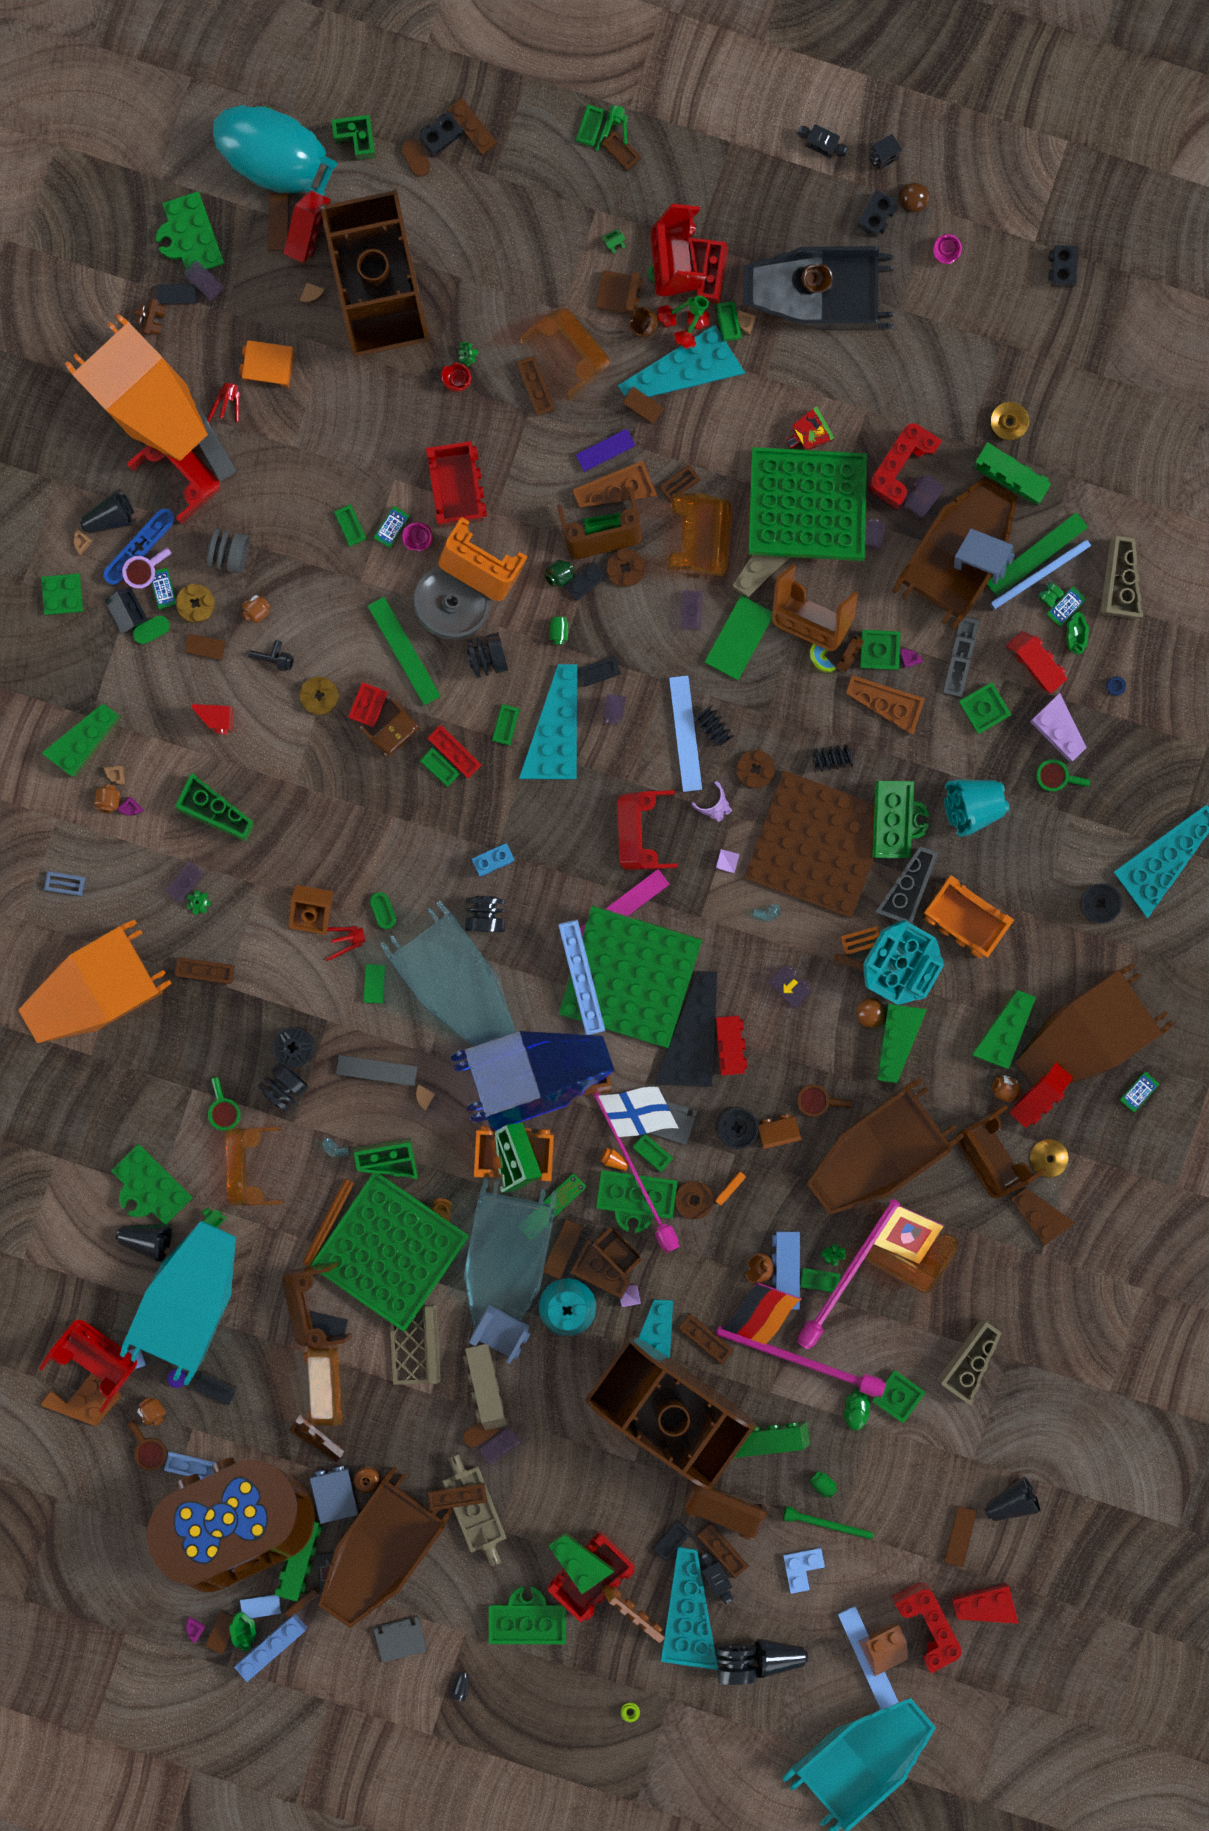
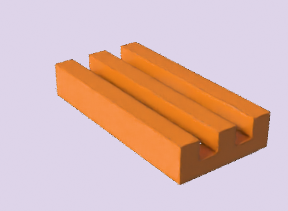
M878 926L841 936L845 954L848 955L872 948L874 943L848 950V946L878 938L880 934ZM875 931V935L846 943L845 939Z
M739 1171L715 1201L722 1205L746 1176Z

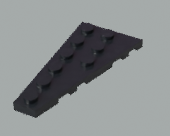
M698 971L655 1084L712 1087L717 972Z

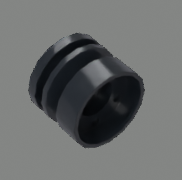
M499 632L486 635L487 644L484 645L479 637H476L478 643L476 647L473 646L472 639L467 640V655L470 667L477 679L481 678L479 669L484 668L486 676H489V667L491 666L496 674L508 671Z
M1094 884L1082 894L1080 901L1081 911L1091 922L1098 924L1109 923L1121 911V895L1117 889L1109 884ZM1097 899L1105 900L1104 908L1096 907V905L1098 904L1096 901Z
M495 896L466 898V903L474 904V908H466L465 911L474 913V917L465 918V931L505 932V919L497 918V914L506 912V909L497 908V904H506V899Z
M290 1027L282 1030L275 1037L273 1043V1053L276 1059L287 1067H300L307 1064L313 1058L316 1051L313 1036L307 1030L300 1027ZM293 1042H295V1046H298V1050H295L294 1053L289 1048V1045H292Z
M278 1062L271 1070L276 1079L272 1080L266 1076L264 1080L269 1084V1087L262 1082L258 1087L272 1104L288 1112L291 1107L286 1101L293 1105L296 1104L291 1095L294 1093L302 1097L310 1087L289 1067Z
M729 1107L718 1115L715 1122V1131L718 1138L724 1144L735 1149H742L750 1146L755 1141L759 1125L756 1117L748 1110L741 1107ZM734 1122L740 1125L737 1131L731 1129L734 1126Z
M734 1643L717 1647V1654L721 1655L717 1657V1662L726 1664L717 1668L718 1683L744 1685L757 1682V1667L749 1665V1663L757 1661V1656H754L757 1653L756 1646Z

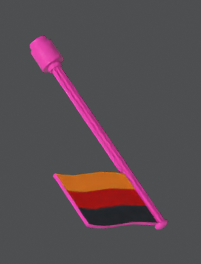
M757 1283L747 1293L733 1317L723 1328L719 1326L716 1330L717 1337L727 1338L857 1385L856 1387L860 1388L859 1392L872 1397H882L886 1383L882 1382L880 1378L866 1373L864 1377H858L767 1344L780 1329L790 1310L802 1299L797 1296Z

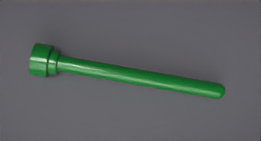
M786 1506L784 1510L783 1521L791 1523V1521L795 1522V1520L867 1539L874 1537L871 1531L798 1513L797 1510H794V1507Z

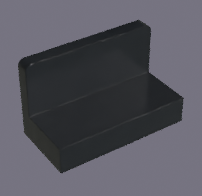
M131 587L117 591L105 600L122 634L148 621Z
M204 1370L201 1372L194 1389L226 1405L230 1404L238 1388Z

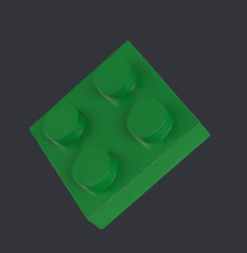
M80 573L41 577L44 615L84 612Z
M862 629L861 640L864 643L861 646L860 668L899 670L901 631Z
M993 682L959 701L977 734L1011 716Z
M894 1369L885 1381L886 1386L882 1397H874L872 1401L904 1424L926 1392Z

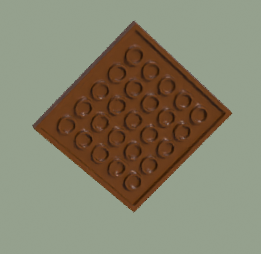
M784 770L744 878L852 918L874 860L872 853L875 804Z

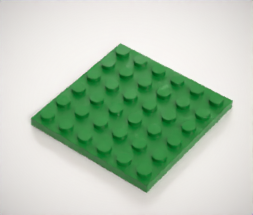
M752 447L748 555L864 561L867 453Z
M592 905L582 939L605 1029L669 1048L702 939ZM570 975L559 1014L582 1021Z
M373 1173L310 1266L337 1262L338 1266L334 1269L320 1274L405 1332L470 1236L383 1175Z

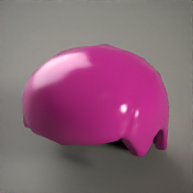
M953 234L939 236L934 241L932 249L934 257L940 263L951 264L961 254L962 245L960 240Z
M414 522L404 528L402 540L409 550L423 551L431 545L433 533L427 524Z

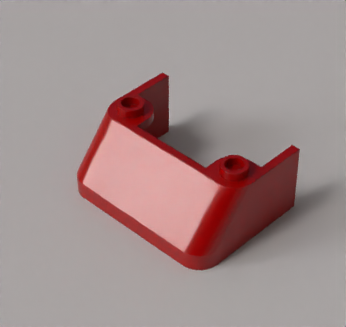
M671 204L652 227L651 246L657 296L667 297L694 291L707 277V273L691 271L688 237L690 238L695 233L696 226L693 223V218L700 211V206Z
M146 446L127 465L134 471L146 459L157 462L166 454L153 447ZM192 450L180 461L166 455L190 481V484L184 490V498L190 505L176 517L181 524L188 520L220 489L218 478Z
M675 790L626 793L618 798L619 861L623 869L678 868V863L658 864V855L655 851L642 849L641 811L651 810L656 804L657 796H674Z
M75 1320L48 1352L39 1369L42 1371L51 1359L61 1365H65L73 1359L102 1380L99 1391L107 1398L99 1412L103 1413L136 1368L137 1360L135 1362L131 1361L132 1354L129 1352L124 1357L120 1356L122 1347L85 1321Z

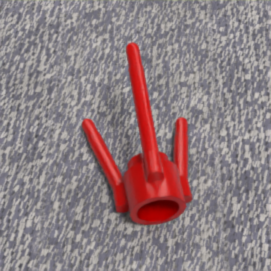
M231 383L223 384V388H220L219 394L208 415V422L212 419L221 398L224 401L219 417L223 418L227 402H233V399H235V422H239V398L241 393L237 392V385Z
M328 927L327 931H352L348 932L349 936L332 939L331 943L350 940V943L354 944L327 957L326 961L334 959L354 948L361 947V943L366 942L363 927Z

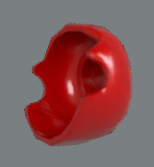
M453 363L450 366H445L441 372L443 384L452 392L463 391L471 383L470 370L465 365Z

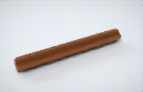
M345 1179L302 1261L304 1265L310 1267L318 1255L354 1185L352 1181Z

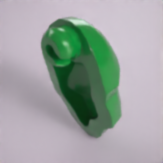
M1081 612L1074 613L1071 620L1067 622V633L1065 636L1067 648L1075 655L1082 654L1088 645L1089 626Z
M855 1387L851 1394L845 1398V1409L843 1412L846 1424L853 1431L863 1428L869 1419L871 1401L867 1394L859 1392V1387Z
M237 1611L233 1616L232 1622L229 1624L230 1637L234 1646L247 1652L251 1649V1644L256 1638L255 1623L246 1613Z

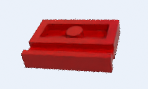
M362 682L348 718L375 728L388 692Z

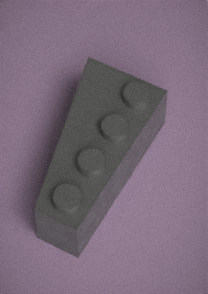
M919 847L876 910V914L896 921L905 920L913 925L939 854Z

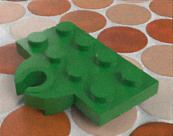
M199 191L162 203L168 222L159 228L156 235V243H160L164 238L170 239L172 243L169 247H160L159 251L161 254L171 260L182 259L188 276L224 265Z
M876 780L872 857L911 858V839L920 838L925 835L929 824L921 823L918 825L916 817L918 815L929 817L930 815L926 809L927 806L921 802L913 801L914 781Z
M140 1144L111 1171L125 1184L119 1196L121 1208L124 1209L130 1199L137 1202V1208L129 1211L128 1215L144 1217L153 1212L164 1224H168L193 1199Z
M601 1170L596 1208L615 1211L618 1225L627 1232L629 1230L627 1221L632 1217L636 1218L639 1222L635 1228V1233L647 1229L654 1215L634 1175ZM638 1175L658 1216L672 1219L678 1180Z
M523 1585L513 1591L508 1604H489V1644H566V1608L562 1604H547L544 1594L535 1586L531 1585L530 1591L533 1593V1597L530 1600H525L522 1597Z

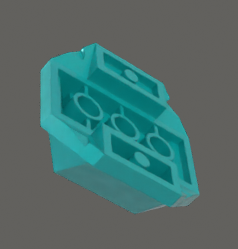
M901 920L883 929L863 963L865 987L897 1005L925 999L944 966L936 938L905 920Z

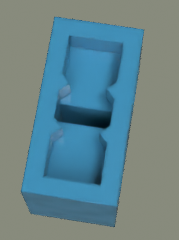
M507 843L472 859L480 877L515 862Z

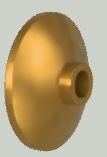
M1015 402L1000 404L991 416V427L994 433L1004 440L1020 438L1029 426L1027 411L1023 406ZM1011 419L1013 424L1007 425L1006 420Z
M1045 1139L1038 1142L1032 1148L1030 1163L1035 1172L1044 1167L1047 1169L1040 1176L1047 1178L1056 1177L1066 1169L1068 1153L1060 1142L1053 1139ZM1048 1155L1053 1156L1052 1162L1047 1161Z

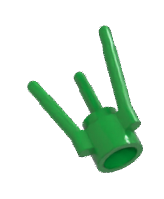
M610 106L609 114L607 115V120L595 151L599 150L604 137L608 136L611 125H620L621 122L623 126V142L625 145L627 144L628 116L624 115L625 109L623 107Z

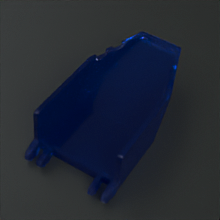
M517 1031L466 1050H459L451 1055V1060L454 1062L467 1058L468 1062L463 1061L456 1064L454 1070L458 1072L471 1069L481 1102L469 1104L467 1111L473 1112L482 1108L484 1112L471 1115V1122L487 1120L492 1131L565 1107L576 1096L585 1093L587 1088L593 1084L596 1085L615 1071L604 1037L597 1035Z

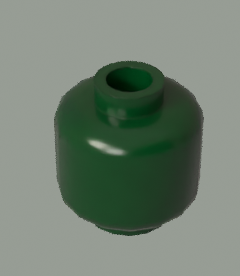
M556 560L546 568V581L552 587L560 588L573 579V566L568 561Z

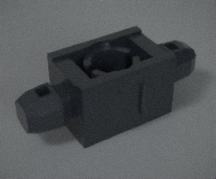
M814 124L812 130H809V127L800 126L797 135L802 139H807L805 147L829 158L832 157L834 152L838 156H846L849 148L842 143L838 144L841 136Z
M708 1552L700 1555L701 1562L705 1565L701 1568V1571L715 1597L720 1595L725 1604L733 1601L731 1592L727 1591L733 1587L719 1561H713Z

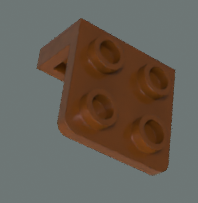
M607 270L603 271L596 307L633 315L634 309H638L640 298H636L637 291H641L643 279H640V273L633 272L632 275Z

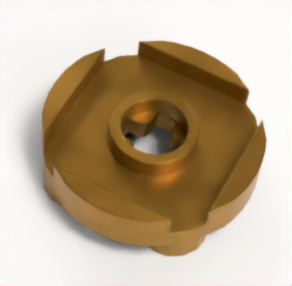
M190 584L184 587L177 595V612L182 619L190 623L205 621L214 610L215 599L206 587ZM198 599L200 607L192 608L190 600Z
M321 676L308 679L302 685L300 691V701L303 707L315 715H324L331 712L339 698L335 684L330 679ZM318 690L325 694L321 701L314 698Z

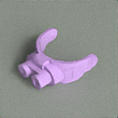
M715 781V785L721 792L719 802L709 809H701L693 802L691 806L700 813L708 815L712 819L715 818L720 822L724 818L723 815H728L732 809L729 807L720 783Z

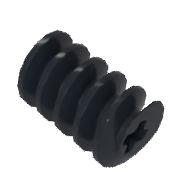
M711 705L699 713L695 721L702 720L699 727H706L704 734L711 733L708 740L715 739L712 744L713 747L721 746L735 735L728 736L731 729H724L727 723H719L722 716L715 717L718 710L711 711L713 706Z
M844 744L843 750L839 745L836 746L835 751L832 746H829L828 752H826L824 747L821 748L820 753L817 749H813L812 758L815 773L817 767L823 772L824 766L831 771L832 765L838 770L839 764H842L845 769L848 762L853 767L852 752L847 744Z

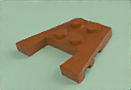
M91 1373L68 1403L52 1390L40 1405L97 1427L119 1400L121 1394L118 1392L103 1413L99 1412L107 1398L99 1391L102 1380Z

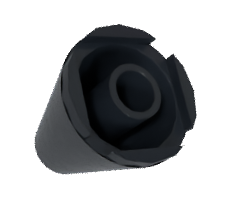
M121 489L112 492L81 517L80 525L83 531L91 534L132 526L136 523V518L132 519L134 509L125 494H120Z
M169 1224L123 1225L116 1232V1240H118L120 1245L156 1262H163L167 1257L165 1250L170 1248L172 1230L168 1228Z
M1026 1477L1017 1480L986 1504L985 1513L988 1519L992 1518L993 1521H1000L1037 1514L1041 1511L1038 1498L1034 1496V1489Z
M757 1639L754 1643V1646L757 1648V1653L754 1656H757L758 1678H765L804 1667L805 1663L808 1662V1652L803 1647L765 1639Z

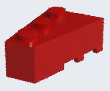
M310 190L295 205L284 255L302 263L308 258L313 257L316 250L315 244L323 224L321 205H329L331 202L330 198Z
M688 237L694 271L707 273V277L697 287L698 296L705 297L711 303H720L729 247L726 242Z
M1021 631L1005 647L1016 654L1018 662L1020 664L1023 663L1045 692L1052 694L1068 680L1064 675L1066 671L1060 664H1056L1053 661L1055 657L1048 649L1045 651L1041 646L1043 642L1037 635L1032 636Z
M739 1015L716 1017L720 1075L745 1074L744 1069H747L746 1057L743 1058V1050H746L745 1038H741V1031H744L743 1019H739Z
M1055 1062L1050 1071L1039 1079L1040 1081L1014 1104L1009 1113L1025 1128L1031 1123L1035 1125L1041 1119L1040 1115L1042 1113L1046 1115L1052 1109L1054 1102L1058 1104L1065 1096L1063 1092L1073 1077Z
M1007 1583L951 1597L955 1616L958 1620L1019 1624Z

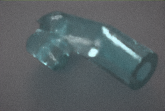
M772 904L766 911L755 908L752 917L769 922L780 915L781 908L778 904Z
M330 1138L323 1140L322 1147L331 1157L349 1156L348 1146L338 1147Z

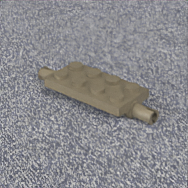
M459 1454L454 1455V1458L453 1456L447 1458L454 1474L443 1480L445 1489L485 1482L479 1466L467 1470L464 1469ZM485 1483L487 1503L455 1507L453 1509L470 1552L482 1549L486 1553L489 1565L494 1566L495 1562L496 1564L502 1562L495 1547L496 1543L507 1539V1536Z

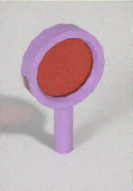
M168 547L150 560L143 556H134L128 559L122 569L125 582L134 588L148 586L155 576L154 566L172 554Z

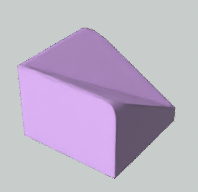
M721 849L716 869L734 873L739 854Z
M637 1284L629 1285L623 1299H620L622 1307L641 1304Z

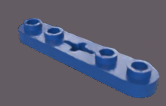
M169 509L159 510L104 571V579L107 583L117 585L124 579L122 569L125 562L134 556L144 557L175 522V516ZM145 539H147V541H145L142 546L144 550H138L134 553V555H132V553L136 549L135 544H141ZM141 560L132 561L127 567L126 575H128Z

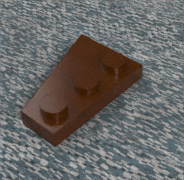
M1026 1187L1010 1198L1044 1246L1075 1224L1074 1221Z
M587 1239L570 1273L623 1299L631 1282L612 1266L592 1245L593 1243Z
M301 1415L298 1416L289 1430L335 1462H338L344 1453L340 1445L332 1442Z

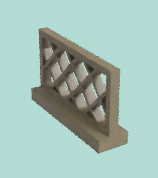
M437 1305L422 1306L420 1310H423V1319L420 1323L413 1319L412 1322L416 1327L411 1333L407 1330L404 1332L407 1337L402 1343L396 1339L395 1335L399 1328L395 1329V1325L390 1323L393 1385L437 1384L441 1382ZM418 1328L424 1332V1339L421 1342L412 1336ZM409 1338L417 1344V1347L412 1352L403 1346ZM419 1347L425 1351V1358L422 1361L413 1355ZM400 1348L409 1355L403 1362L397 1358V1352ZM410 1357L419 1364L413 1372L404 1365ZM420 1366L426 1371L427 1379H419L414 1374ZM402 1367L410 1374L406 1380H398V1371Z

